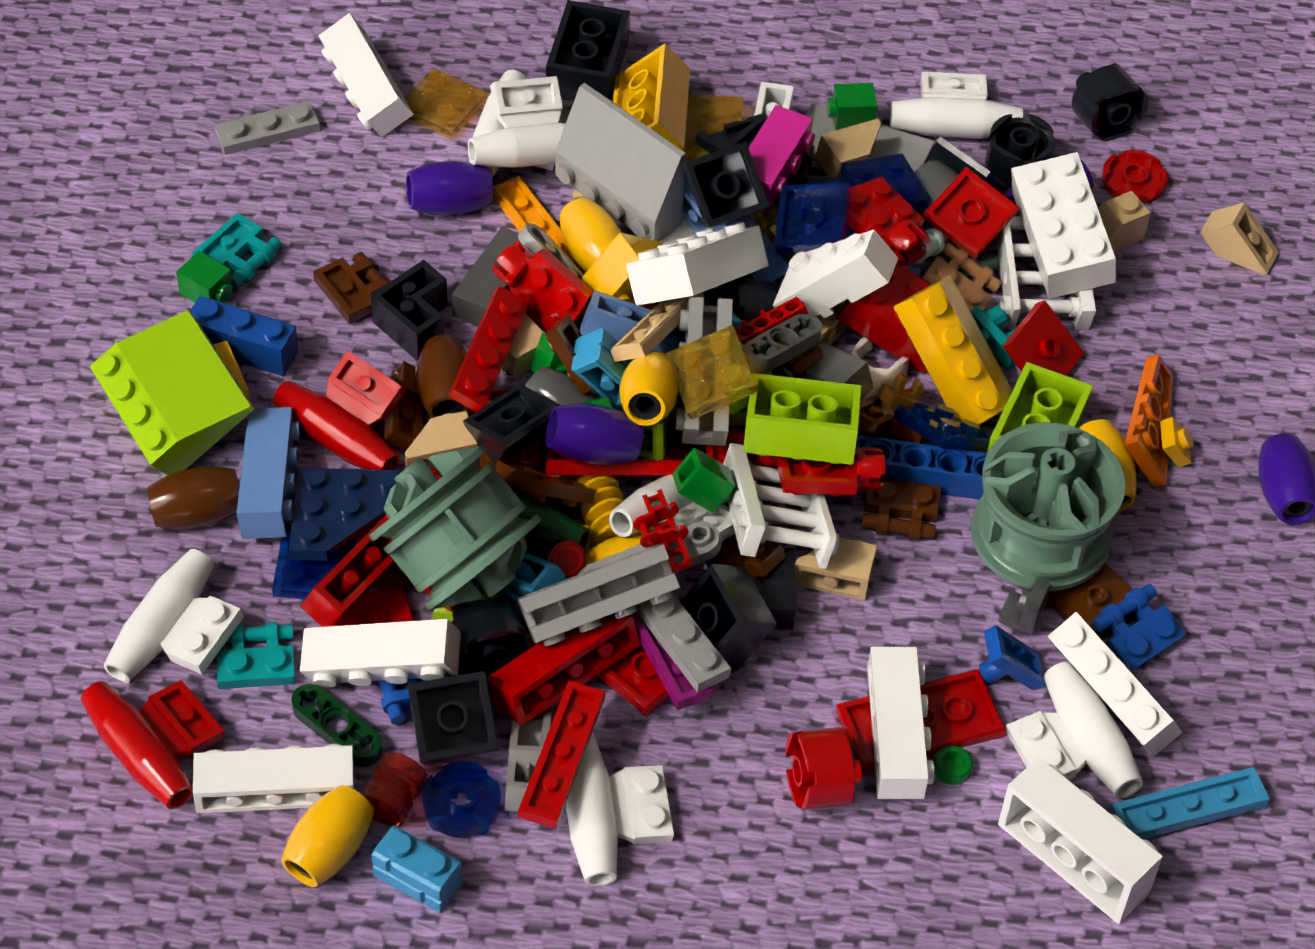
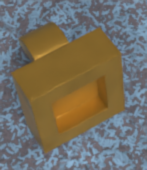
M899 373L894 379L893 386L885 383L882 384L877 396L888 408L919 419L925 406L917 399L922 394L924 385L918 379L913 381L910 388L904 389L908 379Z

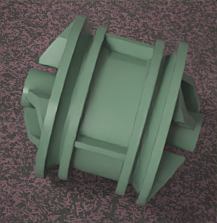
M1042 422L1028 424L1015 428L1000 437L992 445L985 458L982 470L983 495L976 505L971 523L972 540L977 553L994 573L1006 581L1023 588L1031 589L1036 577L1051 582L1049 591L1069 589L1086 582L1101 569L1107 559L1111 546V523L1118 514L1124 500L1126 482L1119 460L1110 448L1095 436L1079 428L1060 423Z
M482 445L436 453L430 456L427 460L441 476L439 479L421 457L394 478L397 484L390 489L384 506L388 520L368 535L372 541L379 537L390 538L391 542L383 548L386 553L392 557L419 593L428 587L431 589L430 598L423 604L427 610L474 602L481 599L483 596L470 581L472 578L476 580L489 598L499 592L516 577L513 572L520 567L527 549L524 536L542 520L537 513L530 518L520 517L519 514L526 508V505L520 501L495 470L493 464L490 462L484 468H480V456L486 452Z

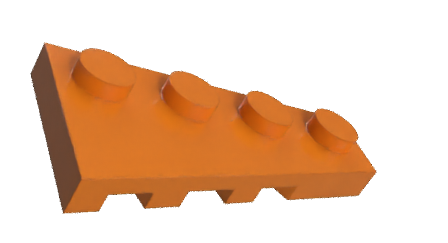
M1160 354L1146 357L1124 446L1135 460L1140 474L1145 475L1152 486L1155 487L1167 484L1169 456L1162 449L1160 421L1171 417L1173 374Z

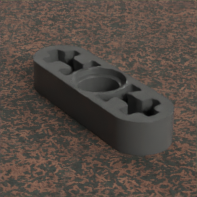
M795 315L748 341L744 346L741 363L750 372L757 374L768 373L818 345L823 325L818 318L812 315ZM776 342H782L788 345H781Z

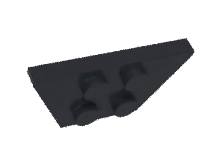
M758 114L748 117L744 121L723 124L722 131L707 135L705 130L696 133L695 144L709 153L745 141L749 148L768 117L764 114ZM814 145L809 153H803L800 167L795 175L790 174L786 190L781 199L794 207H797L801 200L814 156Z

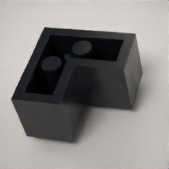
M422 260L371 294L372 322L415 360L418 361L427 340L437 335H444V316L439 312L448 306L447 279L425 260Z

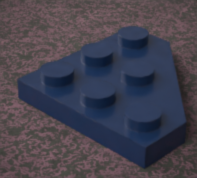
M297 468L289 545L290 560L328 561L339 553V547L351 539L357 541L366 535L386 515L384 506L390 489L397 484L394 478L404 470Z

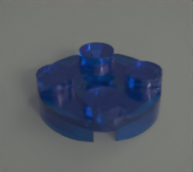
M464 761L449 763L443 766V771L437 773L434 777L432 774L426 780L422 790L423 813L428 820L430 828L447 836L459 838L485 834L490 829L491 824L497 819L501 808V791L496 779L494 781L487 774V770L481 765ZM460 793H464L467 800L471 802L465 805H456L451 799H457Z

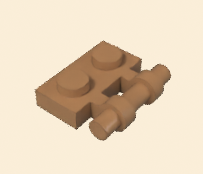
M947 242L940 253L950 260L949 263L937 256L921 278L934 284L942 278L951 275L968 309L972 310L979 306L984 310L992 296L981 288L985 286L995 293L1002 284V281L992 275L994 271L986 265L984 267L980 266L968 257V253L964 250L958 249L950 242ZM960 267L975 278L973 282L957 271V269Z

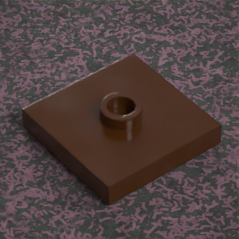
M1104 563L1101 569L1086 582L1069 589L1049 591L1046 603L1064 621L1077 612L1103 641L1113 634L1108 628L1102 632L1096 631L1092 625V620L1101 615L1100 611L1109 604L1116 605L1124 600L1126 593L1131 591L1132 588ZM1133 612L1124 617L1127 625L1137 619Z

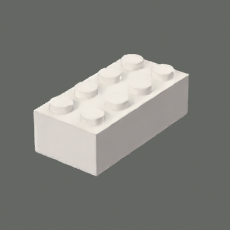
M1078 152L1011 168L1012 193L1016 205L1019 207V213L1048 299L1116 283V258Z
M744 222L731 224L720 230H716V227L696 232L694 235L678 238L677 241L657 246L658 248L639 252L638 260L626 264L636 305L694 296L769 266L759 225L745 228Z
M1038 757L1008 784L998 825L1116 923L1120 924L1149 896L1163 856L1157 852L1152 843L1139 838L1128 829L1121 818L1110 814L1097 804L1090 793L1079 789L1066 779L1059 768L1049 765L1042 758Z

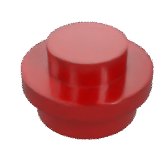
M566 540L557 543L552 548L549 554V562L557 564L565 574V577L571 578L578 575L579 571L586 566L587 557L581 545L574 541Z

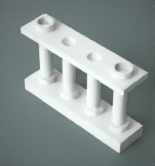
M1014 216L996 236L1003 290L1000 308L1008 317L1007 329H1015L1020 313H1029L1037 302L1045 300L1054 313L1068 314L1069 317H1073L1075 330H1089L1096 312L1093 288L1071 293L1068 300L1019 298L1018 285L1044 284L1039 271H1016L1014 257H1034L1030 244L1012 243L1011 230H1025L1021 216Z
M730 443L723 464L729 468L735 483V488L727 502L740 554L755 557L759 544L765 543L766 540L813 548L819 568L826 569L831 555H835L838 551L839 534L835 532L824 494L807 493L805 495H794L792 493H783L782 488L757 484L756 480L781 484L778 469L753 465L751 460H748L747 454L743 452L744 445ZM761 500L800 506L803 511L763 505ZM764 520L807 527L809 532L769 526L768 522Z

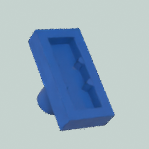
M997 625L984 631L989 659L979 664V670L987 683L991 684L1009 675L1031 690H1037L1046 685L1040 653Z

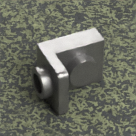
M1036 577L1031 590L1024 588L1022 594L1011 591L999 614L998 622L1032 635L1044 610L1051 582Z

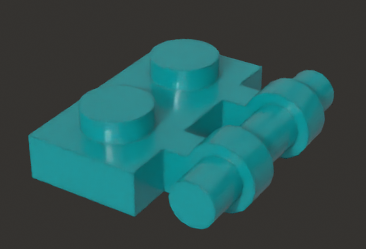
M236 213L192 252V256L200 251L230 268L233 272V288L236 289L243 282L248 283L256 275L255 271L263 264L268 265L276 258L275 253L282 247V243L276 237H272L265 243L261 240L264 238L263 227ZM248 251L253 253L247 261L241 259Z
M277 621L266 622V626L244 627L243 624H239L226 641V643H232V649L220 650L217 654L218 689L295 684L294 646H279V640L294 639L293 624L278 625ZM266 641L267 647L245 648L244 642Z

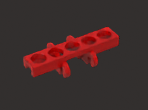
M795 297L768 312L761 309L759 317L748 323L745 320H741L742 326L732 330L731 339H737L745 345L748 341L795 315L808 314L807 308L798 297ZM762 323H764V324L766 325V326H764V327H757L758 325H760V324H762Z
M659 489L656 495L650 497L647 494L642 495L648 513L636 518L633 522V527L635 530L642 532L643 536L640 538L642 547L648 548L660 543L664 544L671 570L676 572L692 566L690 556L683 542L689 531L686 525H680V532L678 531L673 517L679 512V507L676 502H671L670 509L662 489ZM656 501H660L662 503L661 505L655 507L651 506V504ZM654 527L655 530L650 532L649 528ZM678 542V548L669 549V544ZM677 555H683L685 560L681 563H675L673 558Z

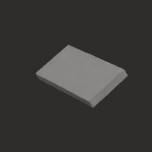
M812 103L806 116L813 118L812 133L815 134L813 144L815 147L812 160L817 161L815 155L821 134L835 131L833 118H828L827 107ZM881 125L863 177L867 179L870 176L910 178V191H912L911 177L920 166L928 162L934 149L935 141Z

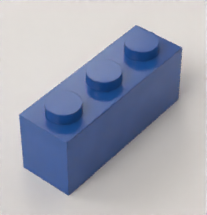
M203 296L198 297L190 310L212 344L228 341L238 363L284 377L299 352L295 325Z

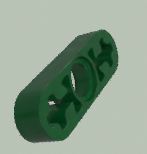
M305 684L293 692L291 701L295 717L328 744L352 745L354 764L357 766L369 767L380 760L382 756L380 735L325 690L315 684ZM316 699L317 709L310 704L303 707V700L311 702ZM334 719L344 720L348 724L341 732H331L326 728V725ZM357 742L363 746L371 743L372 750L362 749L358 752Z

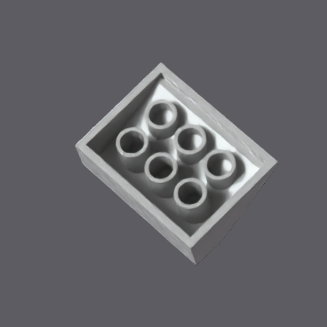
M583 83L578 89L555 152V175L561 182L569 184L580 192L584 198H589L600 205L613 219L619 220L629 227L638 237L661 241L682 224L685 177L682 163L686 160V153L592 87Z

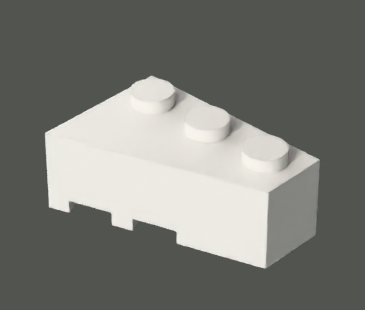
M874 229L861 234H853L846 239L834 243H826L820 248L808 252H799L789 262V268L773 303V307L776 308L798 297L806 306L808 315L816 317L821 314L825 319L834 313L832 307L846 299L853 303L888 284L898 257Z

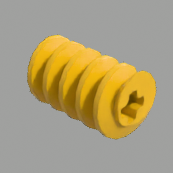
M612 475L580 476L576 481L596 490L592 504L577 502L582 517L585 519V525L589 526L590 539L593 542V546H596L607 539L618 536L610 527L609 515L612 510L624 501L623 493L618 488L617 478Z

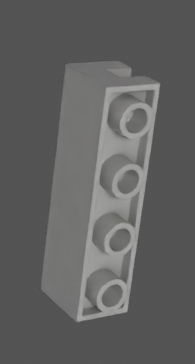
M689 296L687 310L681 309L679 331H686V342H679L678 364H685L684 375H679L680 388L678 397H683V408H677L675 429L682 430V443L726 445L729 428L733 299L718 298L717 306L704 305V297Z
M657 544L518 597L517 600L532 640L535 643L543 641L544 647L566 639L564 632L576 627L582 633L602 625L600 621L602 617L614 613L616 619L637 612L636 604L650 599L651 604L655 605L673 598L671 591L680 588L675 573L671 571L668 563L669 557L664 544Z

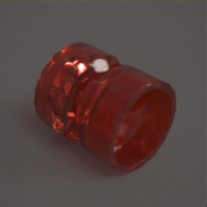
M389 752L381 757L372 773L374 782L367 783L361 794L374 808L373 821L389 827L393 825L401 827L413 807V800L419 796L427 781V773L418 762L400 753Z

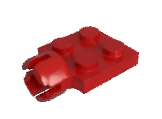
M882 177L830 195L827 206L856 234L874 229L898 257L897 263L909 266L911 263L914 264L919 261L927 252L924 242L928 244L931 241L927 232L922 229L925 219Z
M516 241L513 246H507L497 257L496 260L501 266L496 262L492 266L493 273L509 286L511 292L529 303L525 313L543 332H547L557 320L567 315H570L576 325L588 307L594 292L545 248L538 251L535 255L522 243Z
M855 448L853 465L832 464L805 459L796 460L775 456L783 493H792L794 495H805L807 493L828 494L838 497L842 495H856L857 491L882 490L884 483L879 482L880 477L886 473V459L884 451L879 448Z

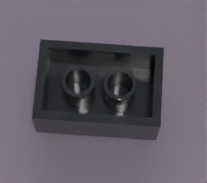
M567 0L546 64V77L557 76L561 97L575 99L579 87L586 83L611 100L615 86V76L619 74L629 42L630 11Z

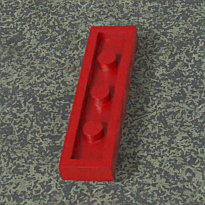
M500 285L496 288L448 394L449 397L474 412L486 406L529 305L527 301Z
M568 680L518 809V818L557 828L603 706L606 691Z

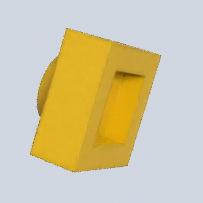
M1174 417L1160 421L1162 449L1177 467L1191 464L1190 448L1194 444L1190 431L1186 427L1182 428Z

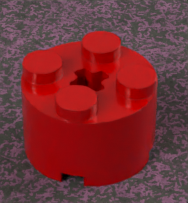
M848 727L806 730L789 734L786 742L785 757L793 756L792 769H786L787 782L793 802L797 807L802 806L801 810L853 804L854 784L861 782L862 769L859 760H853L851 752L852 737Z

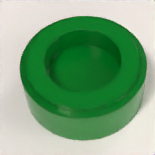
M946 746L937 752L934 759V773L940 781L949 785H959L969 779L973 760L965 749L958 746Z

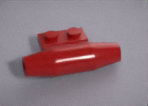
M347 350L327 379L326 396L292 381H285L278 387L273 397V404L277 408L292 407L294 422L300 421L302 433L343 461L360 469H396L400 460L399 454L371 427L383 419H387L406 391L401 385Z
M179 680L148 696V700L141 710L105 681L91 684L81 695V702L100 738L133 779L168 809H177L187 803L193 795V787L177 757L190 756L192 758L194 753H202L224 741L225 731L186 684Z

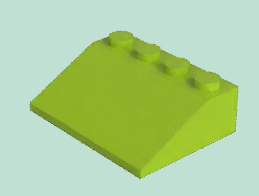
M189 310L115 343L89 366L149 464L166 475L186 470L255 409L195 316Z

